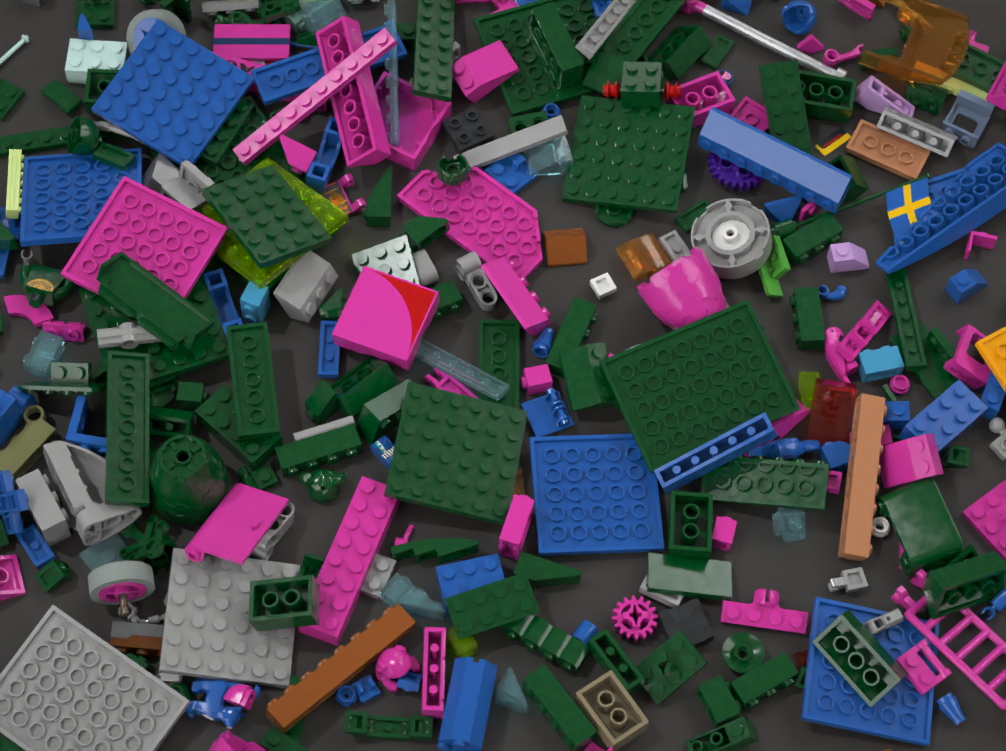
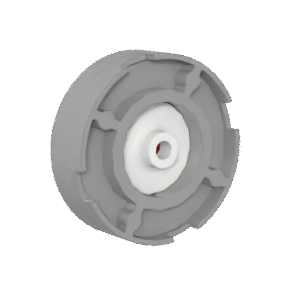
M731 198L712 203L706 207V211L699 218L695 219L691 229L693 248L696 246L699 249L702 248L719 278L737 279L754 273L767 261L772 250L773 239L768 219L761 209L759 210L747 200Z

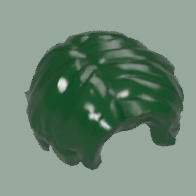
M461 153L455 159H447L443 155L436 167V174L442 183L455 187L460 186L466 181L471 167L466 157Z

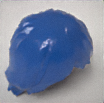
M804 0L791 1L786 6H783L781 13L782 22L785 24V27L795 35L809 32L817 19V11L813 4Z

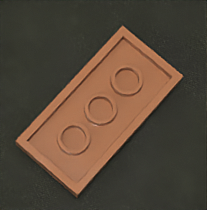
M863 119L860 120L845 148V152L910 181L918 178L931 153V150L881 130L876 125Z

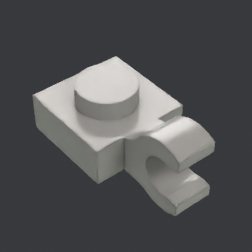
M862 567L844 570L841 572L840 578L830 579V583L827 584L830 592L845 588L846 592L850 593L864 590L868 587Z

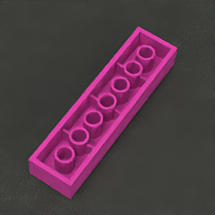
M363 476L361 477L316 579L320 585L319 625L298 627V632L339 646L375 556L380 551L401 500L384 496L386 484Z

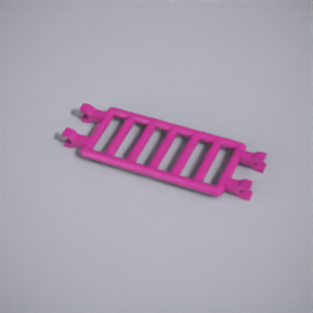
M921 568L910 582L923 589L927 573ZM902 585L898 587L895 591L896 593L890 599L897 604H901L907 610L904 612V617L1000 709L1006 710V698L1003 700L994 691L1006 680V668L988 684L978 676L1003 652L1006 654V643L969 608L960 611L966 617L939 639L931 629L946 616L934 620L930 618L926 623H922L915 614L927 605L925 595L915 602ZM973 623L981 632L955 654L947 644L968 625ZM988 637L997 647L971 669L962 660Z

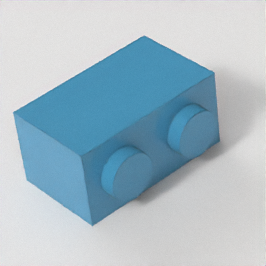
M251 280L240 298L242 318L247 323L263 322L271 307L269 287Z
M886 345L876 350H863L856 359L862 383L901 375L905 367L897 345L891 347Z

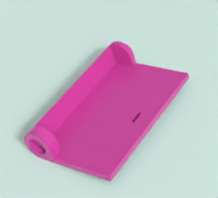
M241 483L234 484L185 547V554L188 559L194 562L203 561L206 553L243 565L289 503V499Z

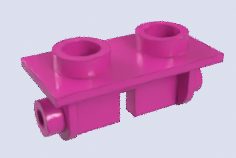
M49 319V321L42 323L43 337L46 340L84 342L86 324H82L80 321L64 324V321H52Z

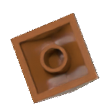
M582 228L543 231L548 267L587 264L586 234Z

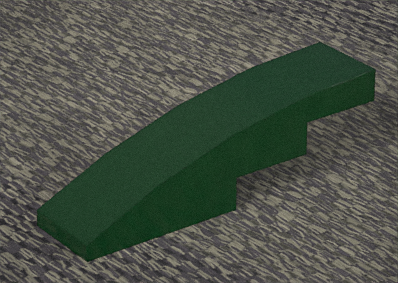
M458 538L412 541L390 547V556L396 561L413 556L415 563L436 557L439 565L477 553L479 544L477 540Z

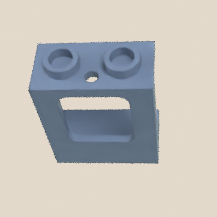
M961 89L940 129L956 135L955 141L974 149L993 113L995 105ZM961 115L977 123L975 131L970 133L953 125L956 116Z

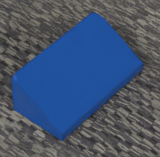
M81 14L77 27L79 39L94 40L92 29L84 14Z

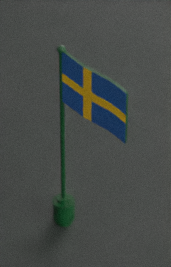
M925 173L924 176L839 207L837 212L885 195L887 216L895 245L900 235H905L909 231L908 227L913 222L916 223L919 220V215L931 204L928 180L931 176L929 173ZM829 212L797 224L790 218L771 225L772 236H780L782 242V239L798 231V227L813 222Z

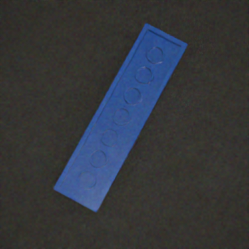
M393 22L361 33L365 44L385 28L397 42L396 46L370 66V70L407 57V51ZM319 47L250 70L251 76L255 78L254 83L264 105L301 94L325 76Z

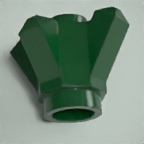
M338 288L328 301L319 306L320 315L324 321L339 320L349 299H343L342 296L345 292L342 288Z

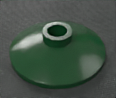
M735 633L729 636L723 644L722 658L725 664L734 672L746 674L762 665L764 661V647L761 641L750 633ZM744 653L746 658H740L738 654Z

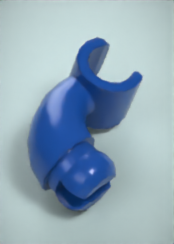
M821 285L819 287L820 300H841L846 296L847 288L844 285H838L837 289L830 293L827 286Z

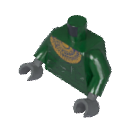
M25 250L21 251L24 263L21 265L19 280L22 290L26 292V299L29 300L31 307L39 308L41 304L53 306L58 300L70 295L74 282L62 277V270L34 263L29 266L30 262L34 259L33 252L31 251V255L25 258Z

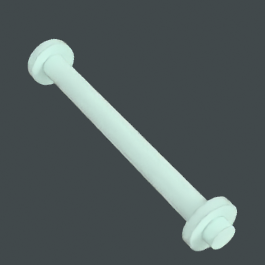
M22 35V39L0 58V65L25 42L29 43L27 35Z

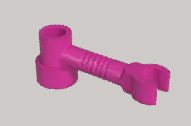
M858 45L852 51L840 55L836 50L828 49L823 56V63L833 68L837 63L853 58L857 59L864 45Z

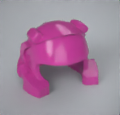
M396 645L381 653L378 657L375 671L378 681L384 684L385 689L397 693L399 687H397V682L392 681L391 678H399L405 675L410 667L414 673L421 670L416 658L414 656L411 657L406 652L405 647Z

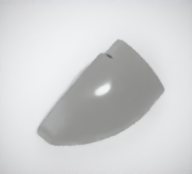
M54 441L44 445V456L59 498L69 517L73 530L78 531L85 546L94 545L112 537L129 526L141 515L142 511L139 506L105 504L104 458L88 449L64 441Z

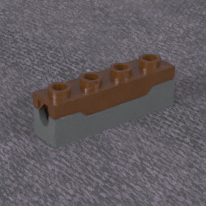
M113 621L109 644L122 654L132 653L143 658L157 656L160 659L164 625Z

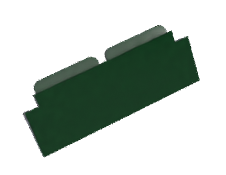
M120 252L101 264L96 279L100 282L98 294L128 317L136 319L141 327L168 347H173L177 350L183 344L191 349L214 326L215 320L125 253Z

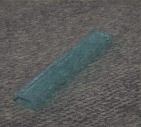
M421 339L416 358L496 401L509 391V384Z

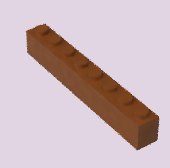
M400 604L394 608L392 606L388 607L382 613L383 616L379 620L374 619L366 626L367 629L364 632L354 634L349 644L339 646L330 659L324 658L317 665L318 668L315 671H308L301 677V682L296 686L294 684L290 685L284 691V695L278 699L276 697L267 704L266 717L278 730L283 733L287 732L374 662L384 650L391 648L410 633L416 623Z

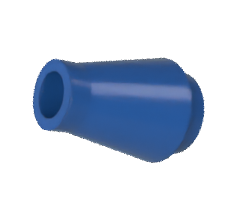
M544 328L532 345V351L537 357L546 358L549 355L555 334L551 328Z
M950 692L936 701L939 705L938 708L955 726L966 719L956 695L953 696Z

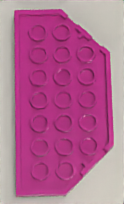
M471 167L466 181L460 186L455 187L442 183L436 171L422 170L397 195V200L418 216L446 218L449 222L450 230L444 235L467 252L475 251L482 263L505 257L507 261L512 260L518 268L515 272L519 277L523 275L525 279L542 263L543 257L537 210L478 167Z

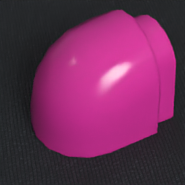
M237 684L228 689L223 700L235 706L251 710L256 692L252 690L251 686Z

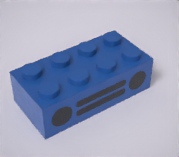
M958 380L907 423L898 437L901 440L933 433L940 455L950 444L954 443L977 423L988 407L966 385Z

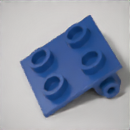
M549 388L546 390V395L521 404L523 410L528 411L527 419L536 437H543L575 425L559 390L556 391L553 388Z

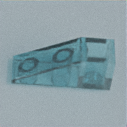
M396 572L380 590L381 600L393 608L400 604L408 614L442 621L446 619L445 607L440 602L431 600L423 589H417L413 586L412 581L404 575L401 576Z

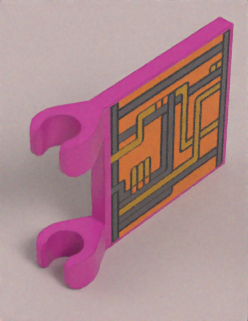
M346 174L338 181L328 184L324 195L315 192L303 195V197L337 206L343 218L353 213L361 212L363 207H367L363 198L351 204L343 189L354 185L351 174Z

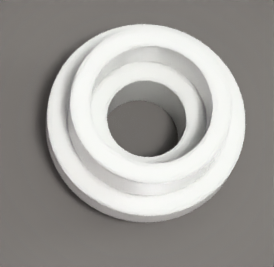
M883 517L873 519L872 524L875 526L873 535L876 537L886 536L890 531V524L887 519ZM876 526H881L883 530H878Z

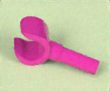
M409 525L403 538L396 537L395 546L408 543L409 536L414 529L413 525Z

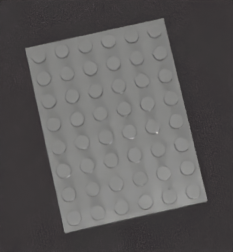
M54 605L50 607L0 674V732L26 751H156L191 703L184 696Z

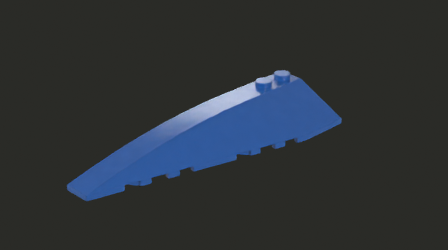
M998 142L965 166L966 170L955 177L956 181L952 185H948L944 189V193L941 196H937L919 215V220L916 223L913 222L908 227L909 231L905 235H900L897 243L894 246H890L875 262L876 266L888 274L895 272L953 243L1006 208V146Z

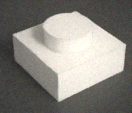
M608 272L590 280V285L598 299L617 291V287Z

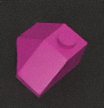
M281 134L280 140L288 164L292 166L291 170L301 175L303 172L308 173L310 165L316 159L318 152Z

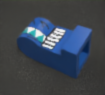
M382 436L370 445V448L374 455L389 470L394 445L386 436Z

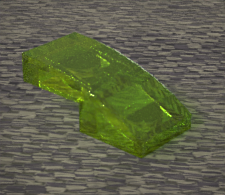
M799 372L800 402L810 411H822L819 372Z

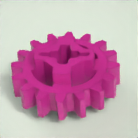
M632 595L631 600L624 597L623 604L617 602V609L613 608L612 614L614 616L611 622L616 623L613 627L614 630H620L619 637L626 635V641L633 637L634 641L637 642L638 637L646 640V634L652 636V629L657 627L655 621L658 620V615L654 614L656 611L655 607H649L651 601L644 603L642 596L639 600H636L635 596ZM633 613H634V617L636 618V620H638L637 623H636V625H635L634 618L632 617V616H633Z

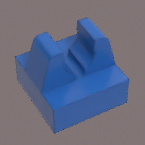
M371 674L351 684L361 705L381 695Z

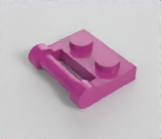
M926 639L920 641L895 660L908 674L906 677L921 696L952 674L949 668L946 669L929 648V643ZM919 651H922V653L938 671L939 675H934V673L918 655Z

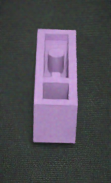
M873 75L858 85L854 100L868 110L882 114L887 106L913 117L915 106Z

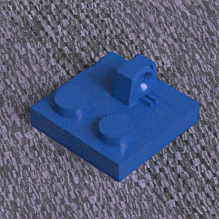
M519 153L498 160L485 169L486 174L515 195L539 177V172Z

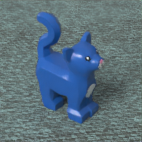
M197 677V682H193L192 694L199 695L200 693H205L206 697L205 701H190L191 703L186 709L188 718L194 719L196 715H199L211 721H222L228 729H233L241 718H245L246 715L241 713V706L226 707L227 702L223 700L229 688L242 683ZM256 685L253 689L256 692L255 699L259 697L261 692L260 687Z

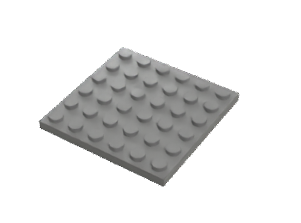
M173 548L159 672L287 688L291 675L295 627L256 631L249 623L250 581L296 577L299 574L300 565L247 558L244 564L241 565L206 553L203 561L194 562L188 559L185 549Z

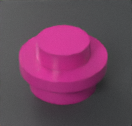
M897 375L891 379L889 386L894 393L902 395L908 392L910 382L906 376Z

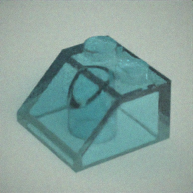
M565 135L523 151L531 176L566 174L567 168L573 162Z

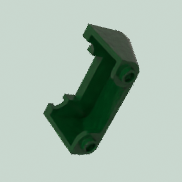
M932 477L920 479L885 494L875 501L877 505L876 512L882 517L889 516L904 549L899 563L907 576L916 574L921 568L924 571L944 567L962 552V539Z

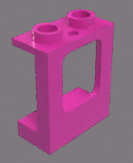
M968 324L956 331V334L960 336L956 352L952 359L945 362L943 369L975 390L987 384L991 370L986 362L982 365L968 355L969 344L975 346L974 344L977 341L986 337L975 327Z

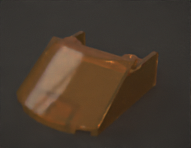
M882 0L899 7L897 13L898 20L905 25L911 26L910 33L900 58L892 55L881 56L865 50L859 60V64L891 75L894 80L943 85L961 65L968 49L970 39L968 16L927 0Z

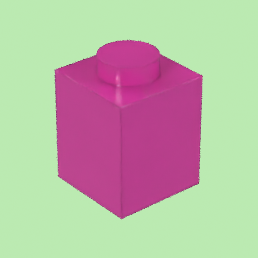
M548 364L524 368L523 377H520L522 388H526L528 395L546 392L547 389L552 388L553 381Z
M717 516L712 533L713 548L730 552L737 521L727 516Z

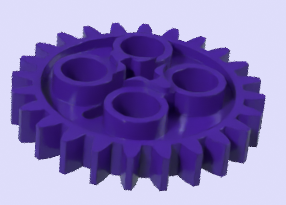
M712 152L708 154L707 166L709 167V173H713L712 179L718 178V185L725 183V189L731 186V190L734 191L735 187H738L739 191L742 192V188L745 187L749 191L751 185L757 188L758 183H763V177L756 176L751 171L740 168Z

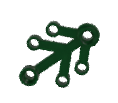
M153 514L147 519V528L145 535H143L139 531L138 525L132 522L120 533L127 538H134L138 542L128 547H123L119 551L118 556L124 561L139 562L146 557L149 559L158 558L164 551L162 536L167 533L170 526L164 520L161 521L156 514ZM154 528H155V530H156L155 536H154L153 539H151L152 536H153ZM144 547V550H143V551H140V552H138V553H134V552L138 551L140 548Z

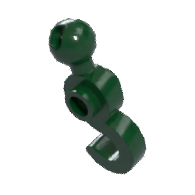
M260 8L257 9V16L261 18L258 22L252 21L242 11H233L228 17L217 14L212 17L211 21L213 27H215V24H268Z

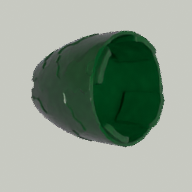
M177 435L166 440L155 452L149 466V497L151 503L164 518L177 525L188 526L206 522L230 490V482L222 457L209 443L192 435Z

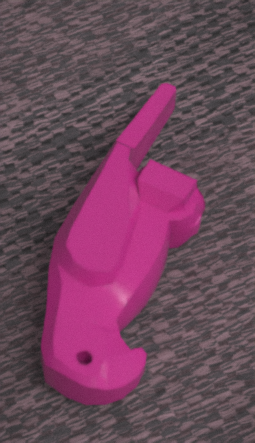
M830 327L824 331L826 360L852 397H855L857 392L847 376L859 369L858 363L854 359L849 363L835 350L840 343L839 338L843 337V332L837 327Z

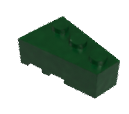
M410 379L405 380L363 405L355 428L370 445L399 424L408 381L412 382Z

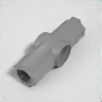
M132 322L122 323L116 328L97 329L99 348L121 346L124 349H133L139 344L161 342L143 327Z

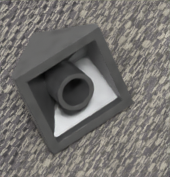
M159 153L142 175V185L160 193L162 186L179 177L180 169Z

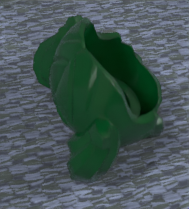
M318 469L313 473H301L299 480L301 484L307 485L310 498L322 503L328 500L333 501L337 498L340 492V485L346 481L347 474L343 472L336 473L329 469Z

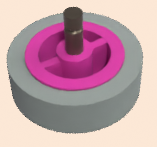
M119 561L108 563L94 569L88 575L90 598L100 604L120 605L121 616L123 617L130 615L128 603L142 600L151 595L155 590L153 569L144 562Z

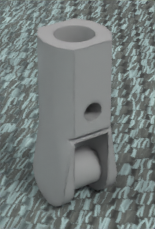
M896 608L867 621L863 625L874 636L903 622V615ZM876 622H878L880 628H877Z

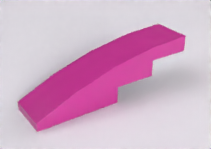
M877 300L853 326L835 350L850 363L881 329L892 313Z

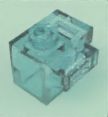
M777 507L778 512L772 514L773 533L775 536L783 535L785 542L806 539L804 510Z

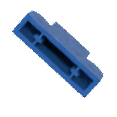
M14 386L8 393L0 389V448L25 420L23 416L24 410L30 405H37L35 397L30 393H25L23 389H18V386Z

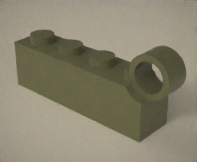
M30 405L24 410L23 416L26 422L24 429L19 435L17 434L12 438L5 450L2 449L0 451V471L10 469V474L14 478V485L16 484L15 480L22 477L44 454V445L54 442L59 438L56 428L46 422L44 410L39 405ZM31 414H41L39 419L29 420Z

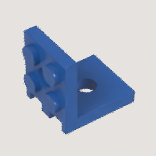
M78 395L66 441L88 449L105 459L106 438L86 435L91 412L86 396Z

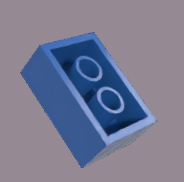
M498 553L436 567V579L445 615L449 614L444 601L445 598L505 579Z

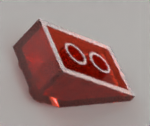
M815 378L806 440H816L821 445L833 441V443L842 441L848 444L857 393L856 384Z

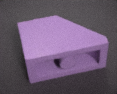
M850 242L830 244L827 260L831 273L869 269L870 266L865 249Z

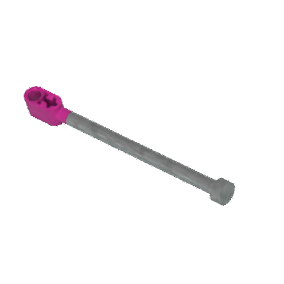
M687 0L680 9V11L686 14L698 12L790 60H797L798 64L816 73L844 78L848 75V71L840 67L835 70L700 0Z

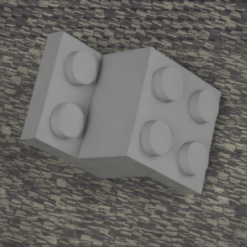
M185 160L181 163L179 177L162 186L160 194L203 214L209 210L210 204L203 197L202 189L213 186L215 183L195 165Z

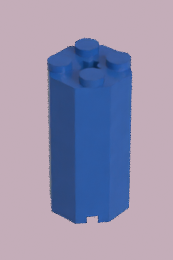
M473 657L455 659L437 749L441 751H482L498 666L483 659H479V663L473 662Z

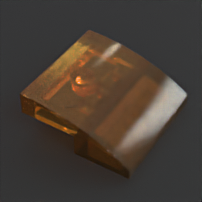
M652 233L637 237L616 248V252L634 280L650 277L654 271L662 270L671 264V261Z

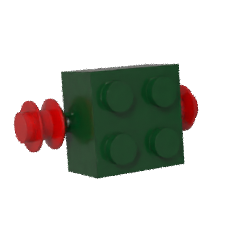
M623 62L621 87L618 81L615 84H610L608 80L607 84L603 86V95L607 96V100L610 96H614L617 100L621 92L622 106L660 107L661 95L664 93L667 101L670 97H674L675 101H677V97H681V86H677V82L675 85H670L667 81L664 87H662V62Z

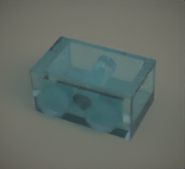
M340 0L309 2L303 6L304 9L299 11L307 31L313 33L318 32L343 15H346Z
M41 330L38 337H34L30 352L24 356L23 365L26 373L49 381L51 378V362H59L66 348L64 339Z

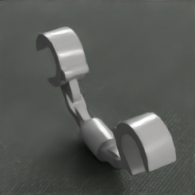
M167 594L165 596V599L163 600L164 605H166L167 603ZM128 603V608L132 611L127 617L128 622L158 624L160 621L165 620V613L161 616L148 617V620H140L136 615L138 612L137 608ZM119 607V609H118V615H119V617H121V611H120L121 608H120V607Z

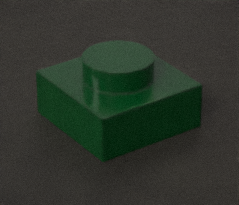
M270 464L251 472L259 490L265 491L279 484Z

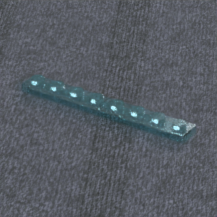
M387 0V4H384V15H388V22H384V28L397 42L396 0ZM396 45L388 51L389 58H385V68L389 70V77H386V88H389L390 95H386V105L390 107V113L387 114V125H390V132H387L388 143L399 148L398 53Z

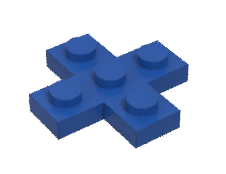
M10 469L0 471V515L2 514L7 535L24 532V522L19 512L29 509V499L25 490H14V478L10 474Z

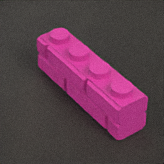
M440 627L424 628L422 716H433V719H442L444 716L446 628Z

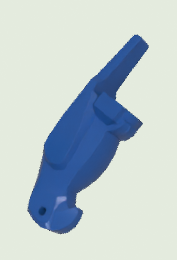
M795 437L777 439L766 442L762 446L747 452V457L764 456L770 459L773 457L784 459L799 458L804 452L819 451L820 442L816 440L799 441Z

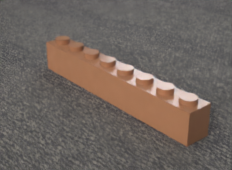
M862 393L855 398L838 557L862 562L869 558L872 553L870 540L875 528L872 521L877 509V505L874 502L879 490V485L876 483L877 476H879L881 471V465L879 464V456H881L883 451L881 437L885 432L883 417L887 413V405H885V398Z

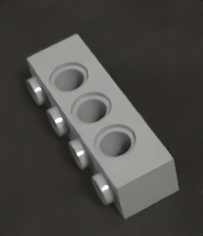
M887 106L883 110L876 126L881 130L945 157H948L957 138L956 135Z

